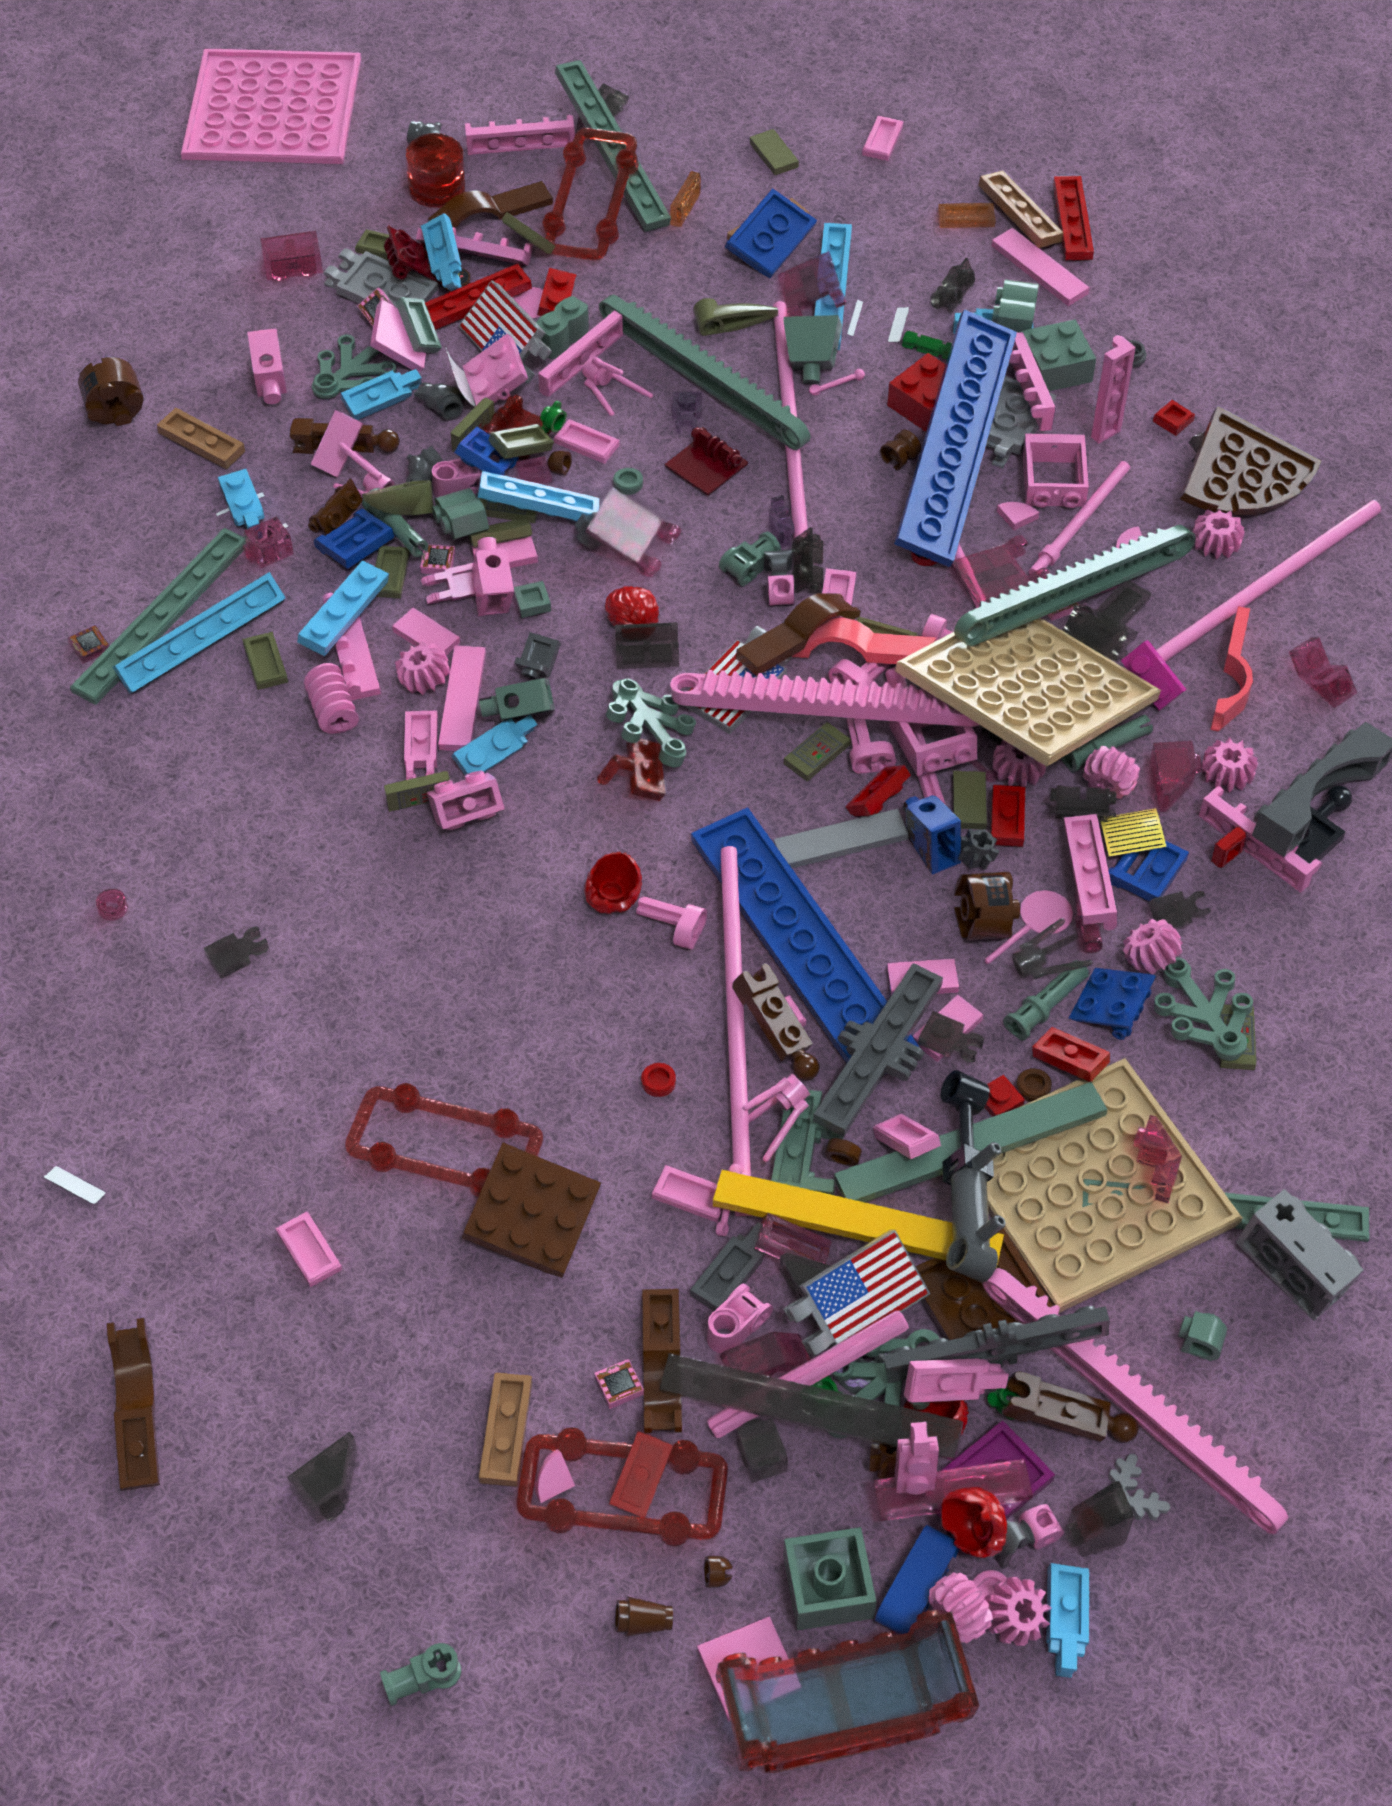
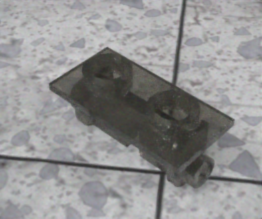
M965 258L961 265L952 266L949 269V273L942 281L943 286H939L931 295L932 307L939 309L941 306L945 307L948 313L952 314L958 304L962 302L963 297L975 282V273L970 266L968 258Z
M811 527L793 539L792 575L794 578V593L809 589V593L818 594L821 593L824 585L823 568L814 565V563L819 565L823 563L824 542L821 540L820 535L813 534V528Z
M1057 785V788H1050V801H1055V805H1048L1050 813H1055V818L1064 819L1065 817H1074L1075 814H1097L1098 821H1107L1108 816L1116 817L1114 809L1109 808L1110 804H1116V792L1110 791V788L1086 787V799H1080V787Z

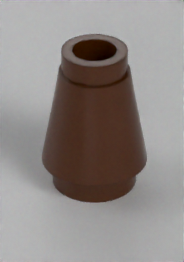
M627 1596L626 1600H617L615 1609L616 1632L625 1633V1636L628 1637L672 1630V1606H665Z

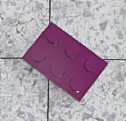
M1002 1420L936 1474L935 1490L919 1494V1496L941 1519V1503L943 1498L950 1492L961 1488L979 1487L989 1491L1000 1501L1007 1520L1053 1482L1055 1474Z

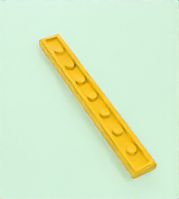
M721 1170L713 1198L714 1207L865 1242H871L887 1231L895 1230L908 1252L946 1260L948 1249L953 1242L952 1222L726 1170ZM999 1233L990 1238V1247L997 1251L998 1260L1004 1234Z

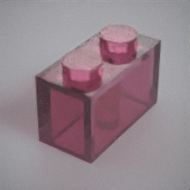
M316 231L260 238L267 281L323 273Z

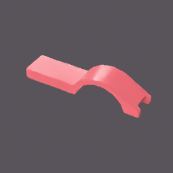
M1241 606L1237 608L1223 671L1237 681L1241 691L1229 698L1217 700L1211 726L1213 731L1219 732L1240 714L1249 699L1253 683L1252 669L1246 659L1241 656V650L1250 608Z
M843 617L831 618L820 625L808 639L805 648L792 655V657L809 658L811 651L819 644L841 642L855 648L863 655L866 662L897 664L899 660L935 642L936 639L935 637L873 633L870 628L856 620Z

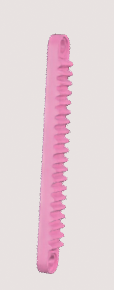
M708 670L707 674L682 673L675 676L670 682L673 701L683 706L964 727L980 725L922 688L920 690L916 689L914 684H910L908 689H905L901 683L892 688L888 682L879 687L875 681H872L870 686H866L861 680L857 685H853L851 680H846L844 684H841L838 679L828 683L825 678L815 682L812 677H809L807 681H803L800 676L790 680L787 675H783L780 680L777 679L775 674H771L769 679H766L762 673H758L757 677L753 678L749 672H746L744 677H740L736 671L731 676H728L722 670L719 675H715L712 670ZM684 687L694 688L691 691H680V689Z
M996 1268L993 1275L983 1282V1287L988 1295L1022 1324L1036 1322L1045 1315H1058L1060 1307L1058 1305L1047 1306L1048 1297L1046 1295L1039 1298L1035 1296L1036 1286L1026 1288L1011 1274L1001 1268ZM1094 1339L1050 1348L1123 1412L1132 1415L1144 1430L1267 1533L1276 1534L1288 1520L1285 1509L1260 1487L1261 1478L1259 1476L1250 1479L1248 1477L1249 1467H1236V1456L1233 1455L1226 1458L1223 1456L1225 1450L1223 1445L1214 1448L1211 1445L1213 1439L1211 1435L1201 1437L1199 1435L1201 1429L1199 1425L1192 1427L1187 1425L1189 1416L1186 1414L1180 1417L1176 1416V1405L1173 1404L1166 1407L1163 1394L1154 1397L1151 1384L1142 1387L1139 1374L1129 1376L1130 1366L1125 1364L1119 1367L1116 1364L1118 1359L1116 1354L1107 1357L1104 1344L1095 1347L1093 1345Z

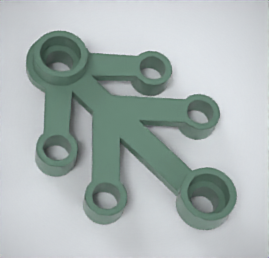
M345 334L338 338V347L341 350V368L335 373H332L331 367L335 364L334 353L330 350H323L318 353L320 373L314 378L312 391L319 398H332L341 391H346L374 379L367 376L360 380H346L349 376L383 375L390 372L385 371L384 369L391 368L394 373H397L396 364L392 361L366 364L380 353V351L371 346H368L353 358L352 350L355 348V339L352 335ZM325 357L330 358L329 360H323Z
M632 679L614 682L612 693L615 702L609 704L606 717L610 721L620 723L625 719L627 707H632L635 711L631 721L624 724L621 733L622 738L631 743L638 742L643 731L642 726L645 724L661 745L658 755L659 760L669 767H680L687 753L685 744L679 739L671 738L662 725L673 728L683 735H690L693 733L696 720L686 714H681L678 718L670 716L675 715L680 706L673 701L671 695H664L662 698L643 692L638 683ZM646 704L658 708L662 712L649 708Z
M1175 957L1176 963L1167 965L1163 972L1164 981L1170 987L1181 988L1194 1007L1176 1003L1175 998L1169 993H1160L1155 997L1154 1011L1160 1016L1171 1015L1177 1017L1172 1021L1171 1034L1175 1039H1188L1211 1045L1216 1055L1223 1060L1233 1061L1238 1059L1247 1049V1038L1241 1030L1246 1016L1252 1012L1253 998L1247 993H1237L1233 996L1231 1006L1233 1015L1227 1027L1220 1016L1228 993L1235 986V974L1228 969H1221L1215 973V989L1209 1003L1191 978L1190 965L1185 959ZM1226 979L1229 980V982H1222L1220 980ZM1161 1003H1167V1004H1169V1005H1168V1006H1162V1005H1160V1004H1161ZM1238 1003H1245L1246 1006H1240ZM1191 1021L1207 1024L1211 1031L1194 1028ZM1184 1027L1186 1030H1179L1177 1028Z
M920 1329L911 1333L907 1339H891L868 1352L865 1356L876 1357L880 1353L889 1354L893 1349L903 1346L917 1348L921 1342L929 1343L940 1338L931 1330ZM851 1362L848 1364L849 1368L846 1372L838 1373L835 1371L833 1373L834 1377L839 1381H847L851 1378L874 1380L843 1406L834 1405L826 1410L823 1416V1424L831 1436L840 1439L849 1436L855 1428L854 1417L885 1391L884 1410L878 1416L879 1425L887 1434H895L901 1429L903 1423L900 1416L902 1381L888 1384L884 1363ZM909 1402V1404L914 1409L922 1410L928 1407L930 1402ZM834 1415H844L842 1422L838 1424L831 1422ZM889 1416L897 1418L896 1423L892 1426L884 1425L885 1419Z

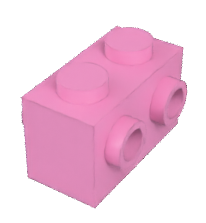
M482 770L471 772L465 775V780L454 784L452 780L434 785L435 790L427 792L434 819L442 829L454 830L464 826L465 822L474 819H488L495 816L496 812L505 809L496 778L489 773L484 774Z

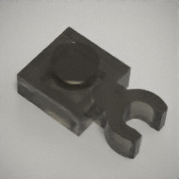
M1180 891L1148 901L1153 919L1156 922L1165 919L1168 924H1171L1176 929L1193 923L1191 917L1202 918L1211 912L1210 908L1202 910L1196 906V900L1205 896L1203 891L1194 892L1186 899H1184L1183 893Z
M255 926L246 930L242 938L237 939L235 934L232 933L204 947V952L222 979L251 964L249 955H261L269 949L266 938L259 942H253V940L261 937L259 928Z
M933 1011L919 1036L918 1044L949 1058L953 1050L959 1052L961 1058L965 1061L975 1062L977 1052L969 1049L968 1046L973 1045L982 1049L984 1038L977 1033H963L965 1024Z

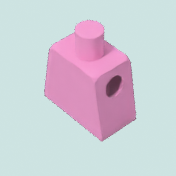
M277 329L247 332L258 397L263 396L264 402L267 404H276L281 401V394L287 393ZM269 355L272 360L262 361L261 357Z
M493 537L482 538L478 540L479 551L475 552L472 566L478 616L509 613L514 587L507 550L504 548L497 549L496 539Z

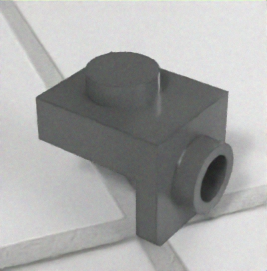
M529 632L521 658L516 657L514 664L522 670L521 675L536 680L541 675L549 678L561 643L559 640Z

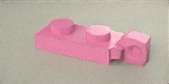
M979 1358L910 1361L904 1396L911 1403L978 1400L979 1395L984 1394L985 1389L1006 1388L1009 1374L1001 1368L1000 1364H992L988 1360Z
M927 1422L911 1423L909 1439H898L895 1467L896 1493L919 1495L935 1490L939 1447L937 1436L928 1437Z

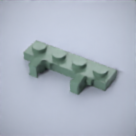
M808 1090L810 1095L805 1101L809 1107L799 1115L776 1151L771 1181L834 1195L836 1188L835 1180L816 1178L815 1173L811 1172L815 1142L821 1143V1138L843 1139V1136L813 1122L814 1113L822 1102V1091ZM791 1107L787 1111L783 1110L780 1130L794 1108Z

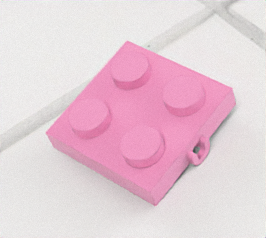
M508 333L463 365L476 405L485 397L494 401V403L500 399L507 400L512 390L528 380L515 340Z

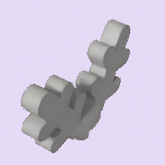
M1129 1454L1126 1461L1118 1458L1115 1462L1117 1470L1112 1469L1108 1474L1109 1480L1114 1484L1113 1491L1115 1496L1110 1498L1111 1503L1115 1505L1120 1502L1125 1509H1131L1137 1520H1141L1145 1512L1153 1521L1157 1520L1160 1513H1167L1170 1509V1504L1166 1501L1158 1500L1159 1495L1156 1492L1151 1493L1148 1499L1143 1498L1145 1493L1142 1489H1138L1133 1497L1129 1496L1126 1490H1135L1138 1482L1135 1479H1130V1477H1139L1142 1470L1140 1467H1135L1138 1461L1135 1454Z

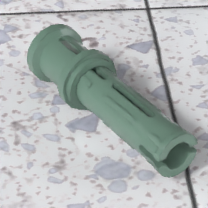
M374 488V489L370 490L369 492L374 491V490H378V489H380V488ZM363 499V508L393 529L394 535L410 551L412 556L420 557L424 555L418 548V545L424 551H427L428 543L422 539L401 515L380 511L366 503Z
M1141 715L1128 723L1095 737L1062 757L1061 760L1071 773L1077 772L1094 750H1098L1101 746H1106L1109 749L1112 746L1118 748L1142 736L1151 734L1153 726L1151 724L1140 728L1141 725L1150 722L1146 715Z
M1078 960L1071 962L1036 996L1026 997L1022 1002V1006L1015 1013L1006 1015L1003 1020L1005 1028L1019 1040H1026L1030 1036V1031L1038 1023L1043 1024L1049 1019L1050 1010L1083 980L1089 977L1087 967Z

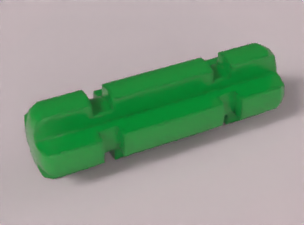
M906 331L902 339V346L912 350L917 348L916 351L925 354L929 353L936 357L942 355V359L946 360L948 359L952 343L947 342L943 344V340L926 335L919 337L918 333Z

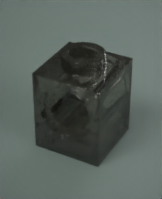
M773 1418L763 1421L762 1419H753L737 1429L736 1444L751 1483L787 1472L788 1456Z

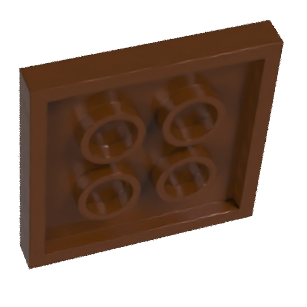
M502 1142L465 1227L462 1239L545 1273L563 1278L601 1182Z
M1003 1228L998 1232L999 1234H1004L997 1268L1007 1271L1026 1288L1036 1286L1035 1296L1038 1298L1045 1296L1046 1294ZM932 1258L915 1266L930 1292V1295L921 1301L945 1339L954 1340L963 1338L972 1331H983V1324L991 1323L992 1329L998 1328V1321L1006 1320L1007 1324L1018 1322L988 1295L983 1287V1283L950 1270L947 1267L946 1260ZM1048 1299L1047 1306L1052 1307L1053 1305Z

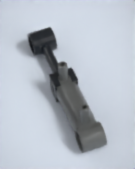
M954 1070L944 1080L940 1093L941 1100L944 1103L955 1107L959 1111L960 1148L943 1161V1182L951 1185L953 1242L947 1252L946 1264L950 1270L983 1283L993 1275L998 1263V1254L994 1248L990 1247V1238L1006 1225L1004 1218L1000 1215H995L990 1220L988 1217L987 1182L994 1177L993 1160L1002 1153V1149L996 1142H991L982 1151L974 1148L973 1115L979 1114L984 1109L989 1098L990 1089L986 1083L959 1070Z

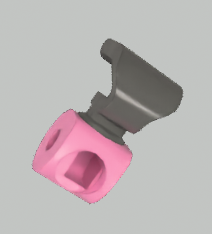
M792 550L764 551V570L766 572L771 571V576H768L769 606L794 604L793 575H787V571L792 569Z
M1042 1504L1023 1512L1019 1522L1007 1521L1006 1544L1003 1546L1002 1552L994 1555L1002 1569L1009 1565L1017 1547L1021 1549L1030 1543L1038 1550L1062 1537L1064 1531L1049 1505Z

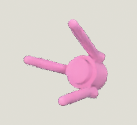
M596 356L588 359L583 366L582 373L587 378L584 385L592 390L610 416H613L614 412L597 388V385L605 386L612 378L649 398L653 397L651 392L621 376L623 375L621 369L603 362Z
M344 443L339 444V447L368 472L363 480V486L366 491L358 489L361 497L362 494L368 493L374 488L382 489L395 485L393 480L379 472L357 451H353ZM335 483V484L333 485V487H334V488H337L338 486H343V485L338 484V483Z
M793 1074L788 1078L784 1077L775 1086L756 1096L742 1107L744 1111H748L764 1102L749 1114V1123L777 1102L786 1111L791 1107L794 1108L763 1156V1161L768 1162L774 1152H776L799 1115L809 1107L805 1099L810 1093Z

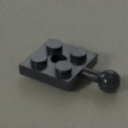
M1340 785L1334 786L1328 790L1326 802L1317 810L1310 806L1312 819L1305 833L1306 838L1299 844L1295 852L1309 864L1315 859L1320 861L1343 840L1345 831L1327 817L1334 811L1346 810L1351 805L1352 794L1348 788Z

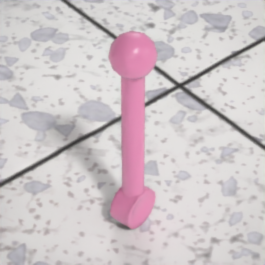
M857 369L854 374L824 385H811L809 392L812 395H818L823 390L854 379L862 380L865 373L862 369Z
M732 1164L728 1171L742 1174V1168L739 1164ZM723 1209L721 1221L716 1226V1234L718 1236H727L729 1230L727 1222L730 1210Z

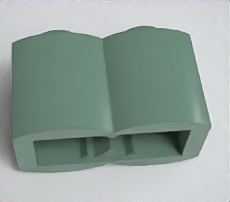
M1005 279L1004 286L997 288L995 304L1000 306L994 305L992 321L1017 333H1020L1022 330L1032 329L1039 284Z
M574 296L559 302L554 311L543 315L536 322L546 332L541 341L552 350L548 358L554 359L559 357L569 348L571 343L577 342L589 331L588 305Z
M470 488L434 498L435 506H432L433 517L437 524L441 523L445 535L450 534L453 539H458L489 529L485 508Z

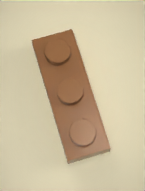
M174 408L157 424L159 434L225 469H228L245 452L244 443L178 408Z
M494 1374L479 1472V1482L481 1484L518 1487L533 1383L532 1376Z

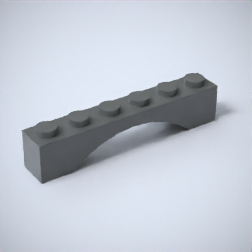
M1364 722L1356 730L1350 729L1339 745L1333 744L1322 760L1317 758L1311 764L1305 775L1301 773L1297 775L1290 788L1287 790L1281 789L1269 806L1264 804L1258 810L1254 817L1256 826L1252 836L1281 856L1285 857L1303 841L1312 819L1310 803L1313 798L1325 789L1340 783L1373 779L1391 759L1392 738L1367 722Z

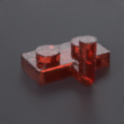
M640 738L636 743L627 742V757L614 755L597 776V781L602 785H606L619 769L629 771L631 794L660 801L666 794L663 763L658 758L661 745Z

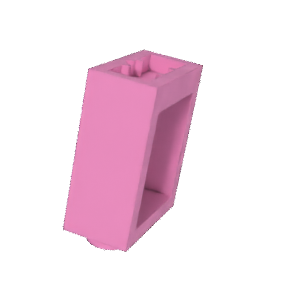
M1025 434L1023 447L1025 504L1041 508L1047 506L1083 507L1087 501L1089 489L1085 435ZM1033 462L1075 463L1076 484L1034 483Z
M889 721V727L916 776L977 759V735L972 727L953 726L958 734L957 736L921 746L911 729L913 723ZM917 723V724H919V727H920V728L926 727V726H929V725H933V724Z

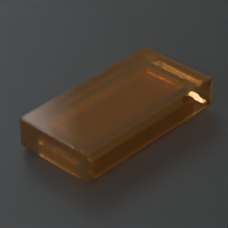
M694 171L689 173L670 205L672 226L682 227L701 194L700 173Z
M993 203L938 204L940 228L995 227L996 220Z

